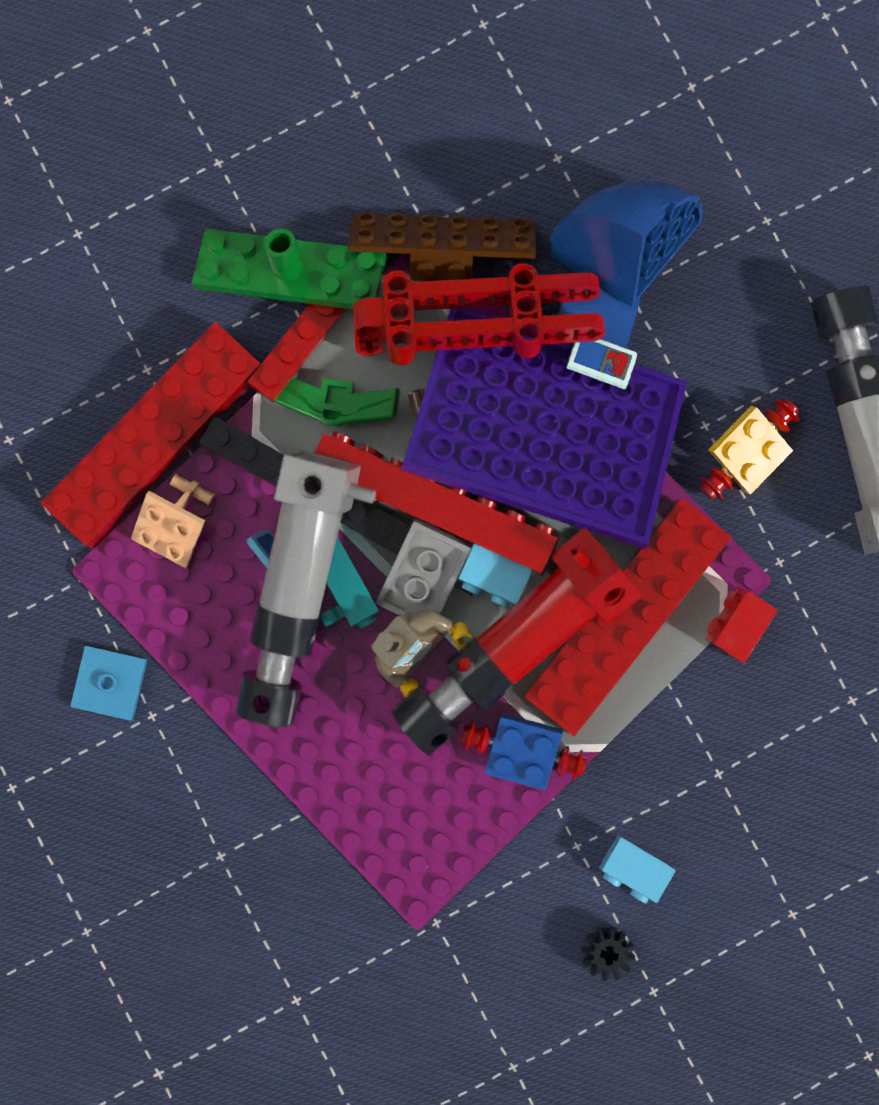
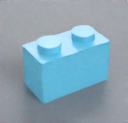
M473 544L458 577V581L463 582L462 589L475 595H479L480 591L492 595L491 602L508 608L509 604L515 606L518 603L532 569Z
M619 835L615 838L599 866L605 872L602 878L617 887L623 883L632 888L630 895L647 904L649 899L655 903L659 901L676 871L668 864Z

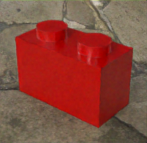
M737 587L735 591H731L726 597L723 604L724 609L719 617H715L708 625V634L704 640L732 658L745 663L778 610L750 591Z

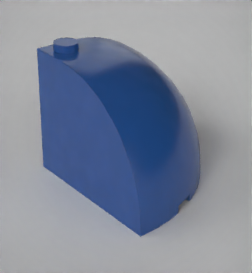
M639 180L612 185L587 197L563 217L550 237V257L576 273L596 274L599 277L600 288L632 307L701 224L703 204L699 202L700 198L669 183Z

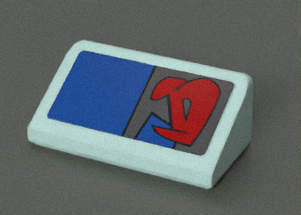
M601 339L592 342H576L572 346L567 369L626 389L637 353Z

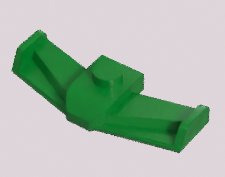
M292 378L274 403L318 420L324 426L339 428L349 423L394 419L397 415L400 389L393 388L354 393V382L323 378L321 389Z

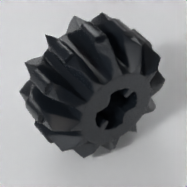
M608 926L606 935H604L600 927H597L595 930L598 938L594 939L589 934L585 937L592 946H581V952L590 955L585 957L582 963L584 966L593 965L589 972L593 977L601 971V979L607 981L609 972H612L614 978L619 980L621 978L618 972L619 968H622L625 972L631 970L628 964L625 963V960L633 961L635 960V955L625 951L634 947V944L631 940L623 942L626 938V933L623 930L614 937L615 928L613 926ZM611 946V949L615 952L614 957L609 956L610 960H605L603 955L600 954L602 949L606 951L605 947Z

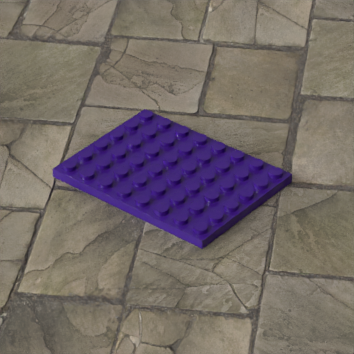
M468 308L450 309L447 321L493 319L495 317ZM529 336L523 337L525 339H534ZM571 343L542 344L539 354L532 358L519 356L513 346L437 350L401 470L581 529L586 527L590 532L646 549L652 533L687 381L634 364L627 387L622 389L567 369L573 346Z

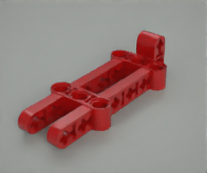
M525 263L512 267L509 277L411 282V278L406 272L394 270L387 273L384 277V297L364 298L353 304L355 350L361 356H376L383 351V340H386L389 360L396 365H406L413 361L416 351L513 346L519 356L532 358L539 354L542 344L597 341L606 334L604 317L602 315L583 313L542 316L541 304L594 300L601 293L599 277L593 273L538 275L533 266ZM509 306L510 318L414 323V311ZM401 316V317H404V318H402V319H396L395 317ZM529 336L534 339H525L523 337ZM403 343L406 344V346L401 347L397 346V344Z

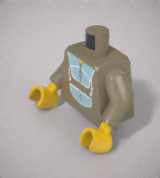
M430 609L400 614L383 633L378 635L377 640L372 644V650L377 654L375 657L377 670L395 687L400 686V690L406 698L420 686L415 679H406V676L412 674L447 633L451 634L457 647H464L466 644L462 636L473 638L470 629L464 622H458L453 625L452 620Z

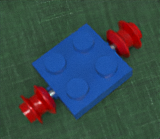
M502 712L495 736L491 735V738L488 724L482 729L475 727L474 720H472L471 726L464 725L460 743L465 744L464 751L473 746L477 747L478 755H480L487 749V746L491 749L484 772L486 775L546 790L553 766L556 767L559 777L568 772L572 774L573 781L576 780L577 775L583 776L585 772L587 758L582 757L583 750H580L575 755L571 754L569 746H566L561 750L560 754L557 753L563 729Z

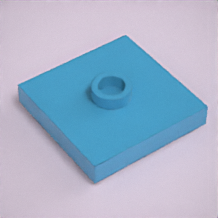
M85 646L70 707L133 721L147 659Z

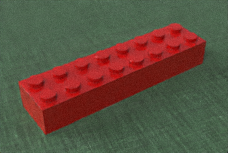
M215 321L44 498L41 504L85 546L93 549L205 433L213 417L219 418L249 387L247 381L261 364Z
M335 431L332 436L323 433L315 453L361 465L357 486L375 490L376 500L544 575L551 560L550 556L554 553L559 542L558 538L554 536V529L538 522L534 528L526 524L525 516L508 509L507 513L503 514L496 510L498 506L490 500L479 496L477 501L468 498L469 493L467 491L452 486L445 488L439 485L440 482L401 470L403 462L391 457L390 462L382 459L384 455L376 449L364 444L361 449L354 447L356 442L345 435Z
M683 498L679 499L651 533L649 545L646 549L640 548L623 569L643 596L610 624L598 614L570 637L523 697L575 737L732 537Z

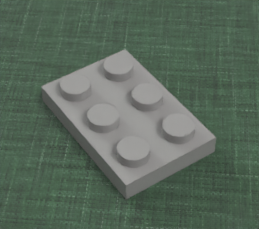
M415 518L375 604L398 615L419 612L423 609H430L440 614L473 545Z

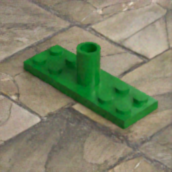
M205 229L192 285L194 289L353 309V304L360 299L378 298L387 256L386 253L352 252L348 250V246L295 240L294 235L286 229H275L267 236Z

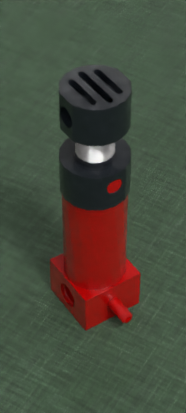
M586 527L550 556L559 569L478 637H474L446 661L448 668L452 672L451 677L447 681L445 680L434 692H431L421 684L391 709L393 717L404 733L425 754L430 756L459 731L454 718L464 708H467L475 701L487 710L515 687L520 679L598 614L610 624L643 596L640 590Z

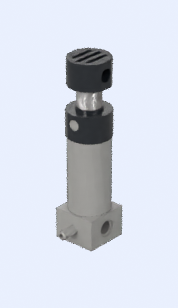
M856 286L823 295L814 299L810 304L819 339H834L839 358V365L829 369L826 373L834 405L838 410L862 510L854 513L864 554L868 555L879 552V356H873L866 331L874 327L878 320L869 286Z
M297 450L284 455L274 500L282 501L262 594L257 604L249 639L254 646L262 649L257 670H248L243 673L235 712L246 720L275 727L293 725L302 684L291 678V673L296 657H307L312 653L320 619V607L342 514L352 508L353 499L373 503L376 497L375 490L357 486L361 465L304 450ZM316 477L321 482V488L316 483Z

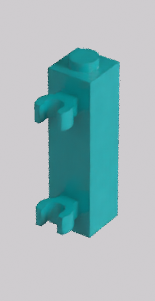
M337 537L326 583L339 605L321 614L320 617L326 627L346 617L352 628L358 625L361 630L377 621L374 615L380 612Z

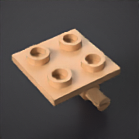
M175 474L170 482V486L184 492L183 496L176 504H173L148 491L131 539L187 568L205 520L184 509L192 498L209 506L215 494L199 487L200 483L193 480L190 482Z

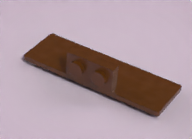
M371 212L352 214L348 250L352 252L411 254V281L472 279L473 256L536 258L535 221H528L524 218L503 220L494 217L478 219L466 218L464 216L435 217L430 214L405 216L400 213L377 215Z

